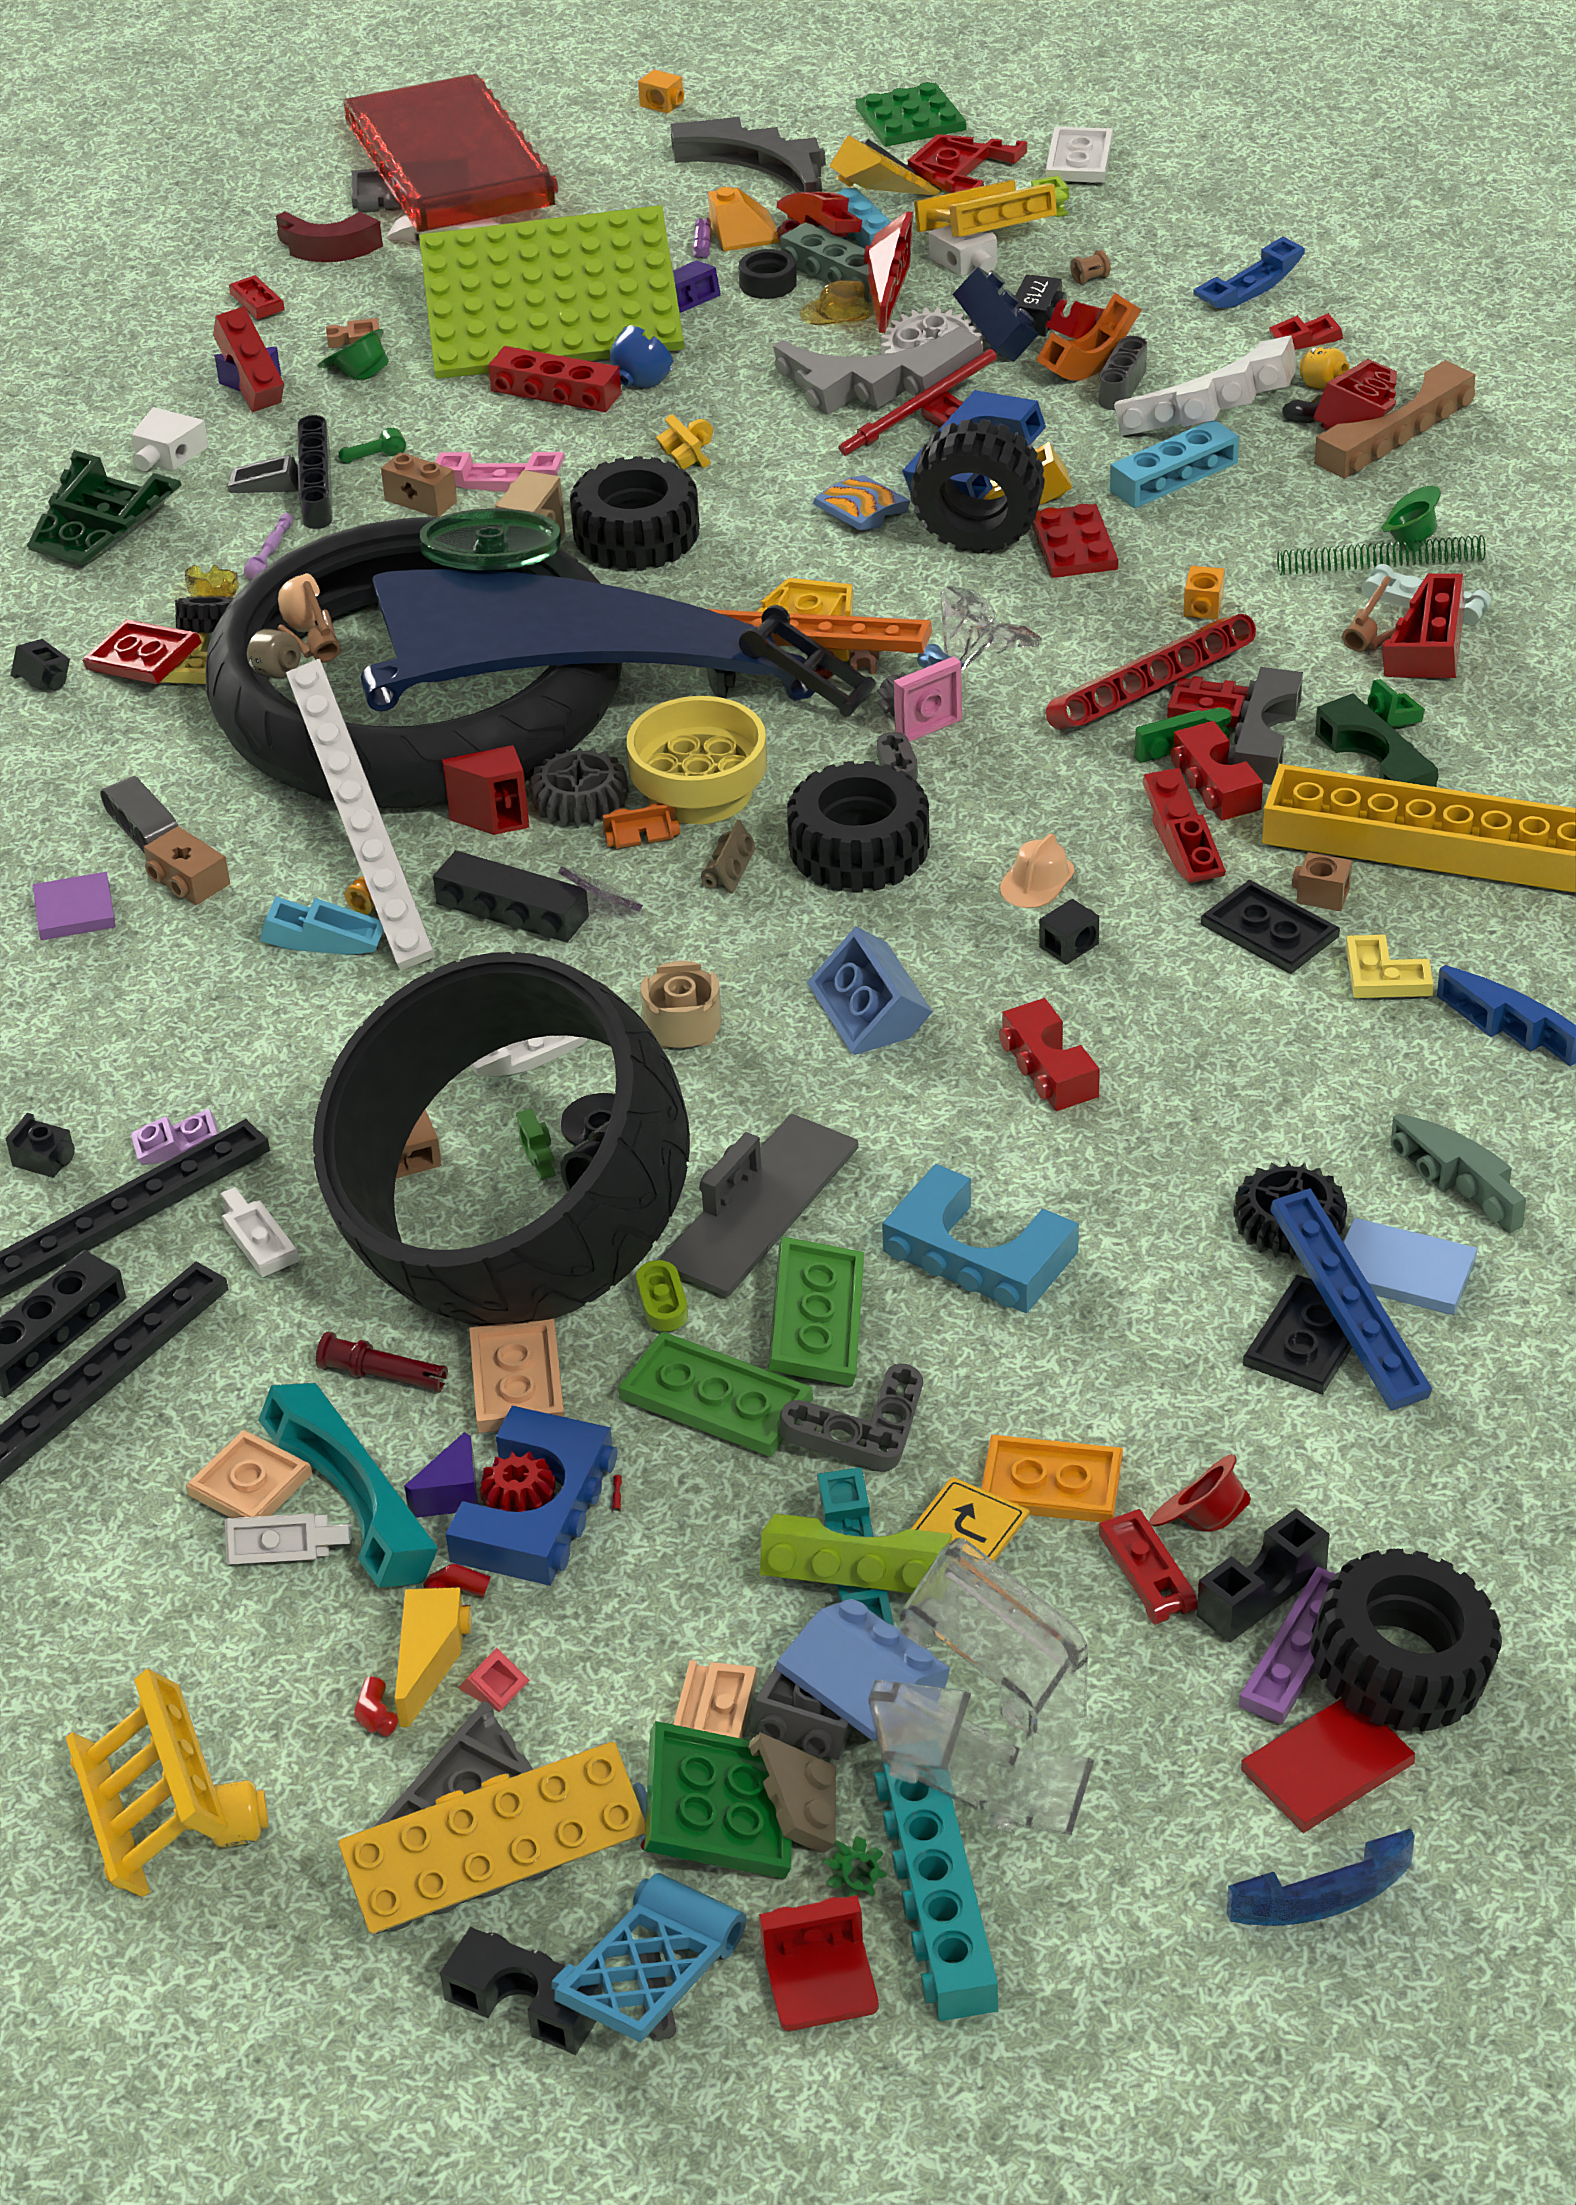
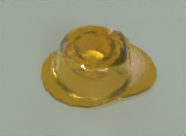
M835 281L821 291L819 300L806 304L800 310L799 316L808 324L826 325L868 319L873 314L874 308L865 300L862 282Z

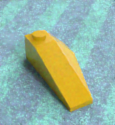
M847 135L829 165L839 173L837 179L851 188L855 183L869 190L933 196L938 195L940 192L939 189L923 178L850 135Z

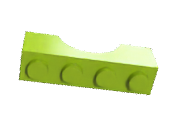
M775 1513L761 1532L760 1575L940 1596L951 1577L952 1534L906 1529L888 1536H850L829 1530L821 1524L819 1518Z

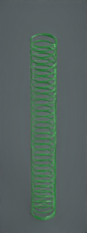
M1474 535L1473 538L1467 536L1466 539L1463 536H1461L1459 540L1457 537H1454L1453 540L1450 537H1448L1446 541L1444 538H1441L1440 541L1437 538H1435L1433 542L1431 539H1428L1427 542L1424 539H1422L1420 543L1418 540H1415L1414 543L1411 540H1409L1407 544L1405 541H1402L1401 544L1398 541H1396L1394 545L1392 542H1389L1388 545H1386V543L1383 542L1381 546L1379 543H1376L1375 546H1373V544L1370 543L1368 545V548L1366 544H1363L1362 547H1360V545L1357 544L1355 546V549L1353 545H1350L1349 548H1347V546L1344 545L1342 547V550L1340 546H1337L1336 549H1334L1333 546H1331L1329 548V551L1326 547H1324L1323 550H1321L1318 547L1316 549V552L1313 548H1311L1309 552L1306 548H1304L1303 553L1300 549H1298L1296 553L1293 549H1291L1290 554L1287 550H1284L1283 554L1279 550L1277 554V565L1280 576L1282 575V573L1283 575H1285L1284 555L1285 552H1287L1289 558V574L1291 575V552L1293 551L1295 555V571L1296 574H1298L1297 554L1298 551H1300L1302 556V573L1304 574V551L1306 550L1308 554V570L1309 573H1311L1310 553L1311 550H1313L1315 555V572L1317 573V550L1319 549L1321 552V569L1322 572H1324L1323 552L1326 548L1328 554V571L1330 572V550L1332 548L1334 551V568L1335 571H1337L1336 551L1339 547L1341 552V570L1343 571V549L1344 547H1346L1347 567L1348 570H1350L1351 564L1349 551L1350 547L1352 546L1354 551V569L1356 570V548L1357 546H1359L1360 566L1361 569H1363L1364 562L1362 550L1363 546L1365 545L1367 550V568L1369 569V547L1370 545H1372L1373 565L1375 568L1377 566L1375 552L1376 545L1378 544L1380 548V564H1383L1382 546L1383 544H1385L1386 564L1390 566L1388 548L1389 544L1391 543L1393 547V565L1395 567V545L1396 543H1398L1400 548L1399 563L1400 566H1402L1403 556L1401 547L1403 542L1406 546L1407 566L1409 565V542H1411L1413 547L1412 562L1413 565H1415L1416 554L1414 546L1416 541L1419 545L1420 565L1422 564V541H1424L1426 546L1425 561L1426 564H1428L1429 553L1427 545L1429 540L1432 544L1433 564L1435 563V540H1437L1439 545L1438 560L1439 563H1441L1442 551L1440 544L1442 539L1445 542V560L1446 563H1448L1449 556L1447 541L1448 539H1450L1452 543L1451 559L1452 562H1454L1455 550L1453 543L1455 538L1458 541L1459 562H1461L1462 558L1460 546L1461 538H1463L1465 542V561H1468V548L1466 543L1467 538H1470L1471 540V558L1472 561H1474V537H1476L1478 541V560L1485 559L1486 545L1483 535H1480L1479 538L1476 535ZM1481 537L1483 538V543H1484V557H1483V558H1482V555H1481V547H1480ZM1279 552L1281 556V573L1279 568Z

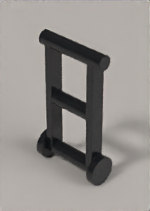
M769 606L762 614V624L758 629H748L740 636L739 646L745 655L752 658L764 655L839 708L840 714L844 717L851 716L876 686L874 678L863 676L790 624V615L782 606ZM772 633L777 634L808 657L801 663L768 638ZM819 665L823 666L853 687V692L848 696L814 671Z

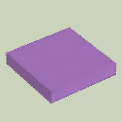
M107 871L32 884L41 940L116 927Z

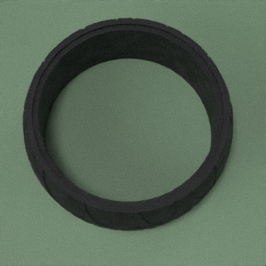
M493 952L460 959L459 962H450L435 968L431 973L429 971L414 979L385 1000L382 1006L379 1005L367 1017L363 1025L359 1026L336 1059L330 1071L331 1075L327 1077L320 1096L321 1102L318 1104L314 1124L313 1152L315 1156L313 1159L323 1198L341 1235L362 1262L391 1288L418 1306L433 1313L468 1324L488 1326L555 1319L585 1306L587 1302L594 1301L609 1291L612 1285L615 1286L645 1258L653 1247L652 1244L658 1241L669 1223V1217H672L686 1179L688 1168L686 1163L689 1162L690 1152L689 1120L673 1066L651 1029L626 1002L606 985L568 964L541 955L515 952V954L511 952ZM574 1036L599 1041L611 1046L616 1073L612 1115L605 1136L588 1168L559 1202L527 1226L510 1235L478 1246L453 1250H434L402 1243L397 1227L394 1203L395 1182L399 1162L405 1144L420 1116L434 1097L453 1078L484 1056L513 1043L532 1038Z

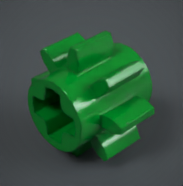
M860 1836L855 1837L853 1846H847L838 1840L835 1841L837 1851L832 1859H823V1863L831 1867L833 1874L826 1884L833 1889L845 1884L843 1888L844 1897L856 1895L857 1890H863L867 1894L874 1896L873 1885L877 1879L887 1877V1873L880 1870L877 1860L884 1853L877 1848L869 1849L865 1853L866 1839ZM853 1859L861 1861L856 1866L859 1872L856 1877L849 1875L853 1871L850 1863Z

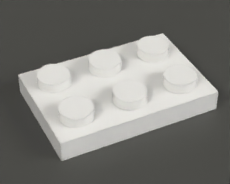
M1054 126L1046 166V178L1059 175L1064 182L1105 183L1113 129Z

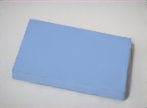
M1355 1217L1344 1240L1345 1246L1376 1296L1454 1315L1477 1255L1476 1247Z

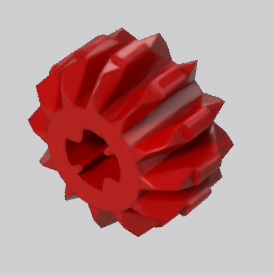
M512 1451L509 1458L495 1457L493 1466L483 1468L479 1490L481 1500L486 1507L509 1512H524L540 1508L554 1499L553 1495H555L556 1484L555 1477L552 1476V1471L549 1470L545 1459L535 1460L531 1451L522 1457H517Z

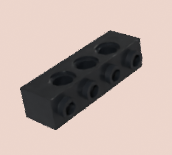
M83 1250L0 1317L1 1397L6 1398L127 1299L119 1269Z

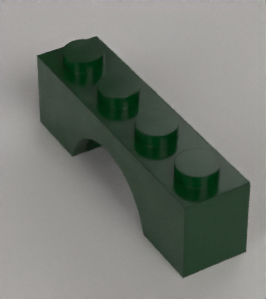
M1354 693L1317 707L1315 735L1335 753H1360L1380 762L1379 779L1437 787L1439 775L1435 764L1424 757L1410 742L1406 741L1389 723H1386L1369 705L1361 701Z

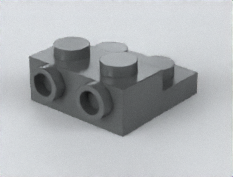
M775 1666L755 1699L749 1732L756 1735L761 1732L788 1745L804 1749L806 1753L819 1759L829 1757L839 1760L852 1737L854 1727L775 1669Z

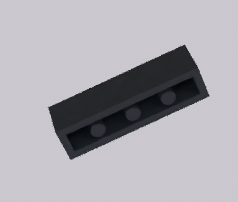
M457 850L453 852L433 875L436 904L448 909L472 914L481 919L509 925L515 929L519 928L539 934L545 938L568 943L589 917L586 888Z

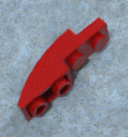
M798 192L784 196L777 201L776 207L786 213L788 218L796 220L801 224L806 222L817 228L819 226L826 227L831 231V234L839 237H846L849 233L861 232L862 220L848 211L849 198L834 192Z
M1180 768L1144 774L1143 786L1153 809L1152 822L1177 871L1189 883L1225 876L1226 870L1203 814L1198 815Z

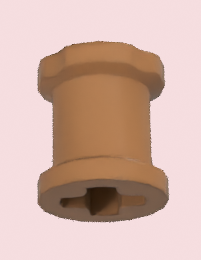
M1098 250L1094 252L1093 256L1083 259L1080 257L1073 258L1070 264L1072 277L1079 285L1087 283L1088 279L1098 276L1102 278L1108 277L1111 271L1109 258L1103 250Z

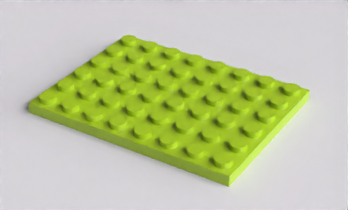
M662 205L419 234L435 379L488 374V364L504 346L586 361L610 359V350L615 339L624 327L630 325L644 329L645 331L642 335L649 340L655 336L668 351L685 349Z

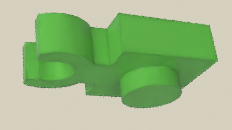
M532 1109L517 1112L519 1141L531 1165L535 1167L539 1179L544 1180L556 1176L551 1161H554V1156L549 1147L551 1145V1138L546 1123H539Z

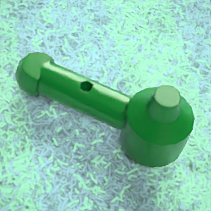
M387 428L380 434L378 440L349 448H341L339 459L343 463H351L352 460L384 452L390 457L396 456L398 453L405 451L406 442L400 430Z

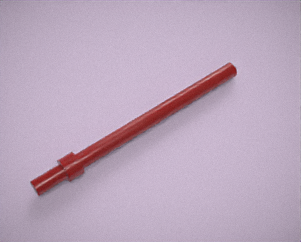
M993 349L985 351L873 424L868 422L857 429V434L838 446L840 452L847 456L863 445L869 446L879 439L881 433L997 360L995 351Z

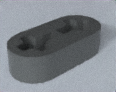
M888 732L879 736L877 739V758L880 766H883L884 763L894 766L897 772L901 771L898 767L901 766L903 771L908 773L913 780H917V759L906 735L898 732Z

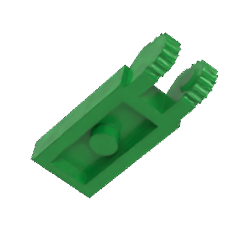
M1224 707L1205 711L1197 710L1138 726L1135 732L1134 757L1139 763L1170 755V750L1174 747L1175 731L1214 721L1229 739L1230 731L1223 727V725L1226 726L1227 724L1229 725V722L1231 723L1232 713Z

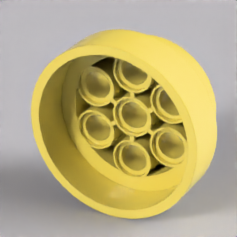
M689 696L660 703L641 714L633 722L627 734L629 775L633 784L642 794L648 797L650 804L662 803L676 807V820L679 823L708 824L737 814L748 804L752 796V790L761 782L766 773L767 746L764 724L751 709L729 699L714 696Z

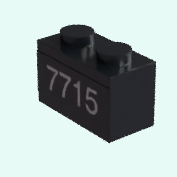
M1026 274L1015 294L1019 300L1017 306L1024 309L1034 319L1032 325L1039 333L1038 336L1046 337L1050 328L1045 326L1047 321L1051 320L1056 304L1061 299L1066 300V292H1062V279Z

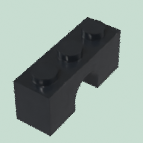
M1295 1508L1264 1531L1262 1548L1258 1556L1247 1568L1231 1556L1199 1580L1197 1617L1231 1643L1305 1587L1317 1566L1327 1570L1330 1533Z
M470 1927L440 1971L444 2000L486 2018H489L496 2005L506 1997L512 1995L532 1997L534 2000L527 2009L531 2036L573 2055L578 2053L597 2022L554 2000L555 1990L551 1988L552 1980L566 1967L565 1965L553 1961L547 1954L541 1951H528L511 1944L506 1938L494 1932L485 1933ZM601 1984L580 1986L576 1990L586 1996L603 1994Z

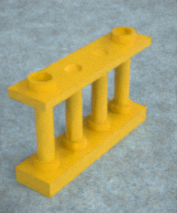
M1015 180L914 201L917 232L951 225L953 237L967 236L1057 215L1054 184H1043L1016 190Z
M148 1668L134 1679L140 1697L139 1707L97 1743L74 1732L65 1737L71 1754L70 1764L78 1776L104 1860V1874L114 1887L126 1889L141 1897L150 1893L142 1866L185 1830H196L215 1839L228 1828L180 1686ZM149 1724L152 1733L150 1736L151 1742L117 1771L112 1773L108 1757ZM160 1759L163 1767V1778L124 1809L119 1793ZM172 1795L176 1806L174 1808L175 1814L136 1846L131 1829Z

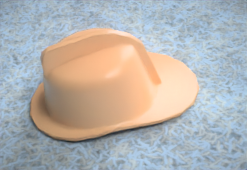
M1049 833L1044 839L1028 841L1020 847L1014 865L1004 876L1000 884L1001 895L1010 904L1023 908H1037L1049 904L1072 878L1074 866L1067 859L1064 848L1057 843L1054 834Z

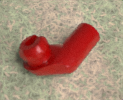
M367 1677L363 1682L354 1709L355 1719L368 1732L372 1734L378 1732L381 1736L388 1737L394 1732L398 1724V1716L393 1712L387 1711V1706L382 1703L386 1683L377 1677Z

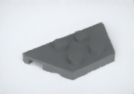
M483 1701L373 1827L436 1805L435 1800L448 1793L463 1790V1793L467 1794L481 1789L483 1782L495 1776L509 1774L511 1778L534 1769L526 1757L516 1750L514 1739L507 1729H502L494 1716V1710L491 1705Z

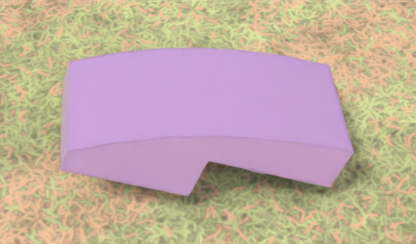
M208 1108L175 1125H172L167 1116H164L130 1134L139 1162L141 1164H156L178 1156L220 1133L215 1116Z

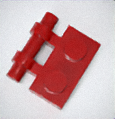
M1193 676L1192 679L1178 678L1177 686H1174L1167 707V719L1197 710L1205 711L1224 707L1232 713L1231 723L1229 722V725L1227 724L1225 727L1236 728L1237 723H1240L1242 707L1244 701H1247L1249 687L1236 685V681L1224 680V683L1204 681V677Z

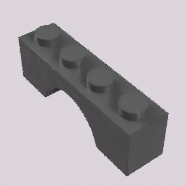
M1260 667L1257 680H1251L1249 683L1248 701L1243 703L1241 723H1237L1235 731V744H1231L1229 749L1228 765L1247 761L1263 781V784L1272 785L1279 764H1283L1285 736L1274 732L1270 727L1279 723L1296 720L1302 698L1303 672Z

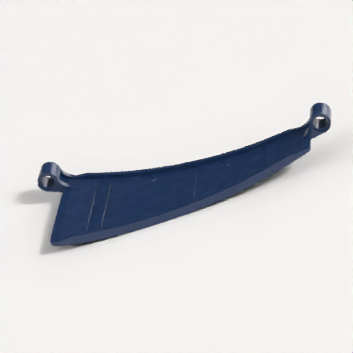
M451 569L385 572L373 577V587L396 656L395 659L366 667L360 678L367 704L375 711L383 712L394 708L405 690L421 682H442L511 669L580 663H656L705 667L752 675L771 674L781 679L787 695L794 701L810 698L815 693V691L764 655L752 658L741 651L739 646L740 636L746 630L751 628L758 629V627L673 599L600 583L516 572ZM771 635L768 639L775 644ZM787 652L801 663L806 660L801 655Z

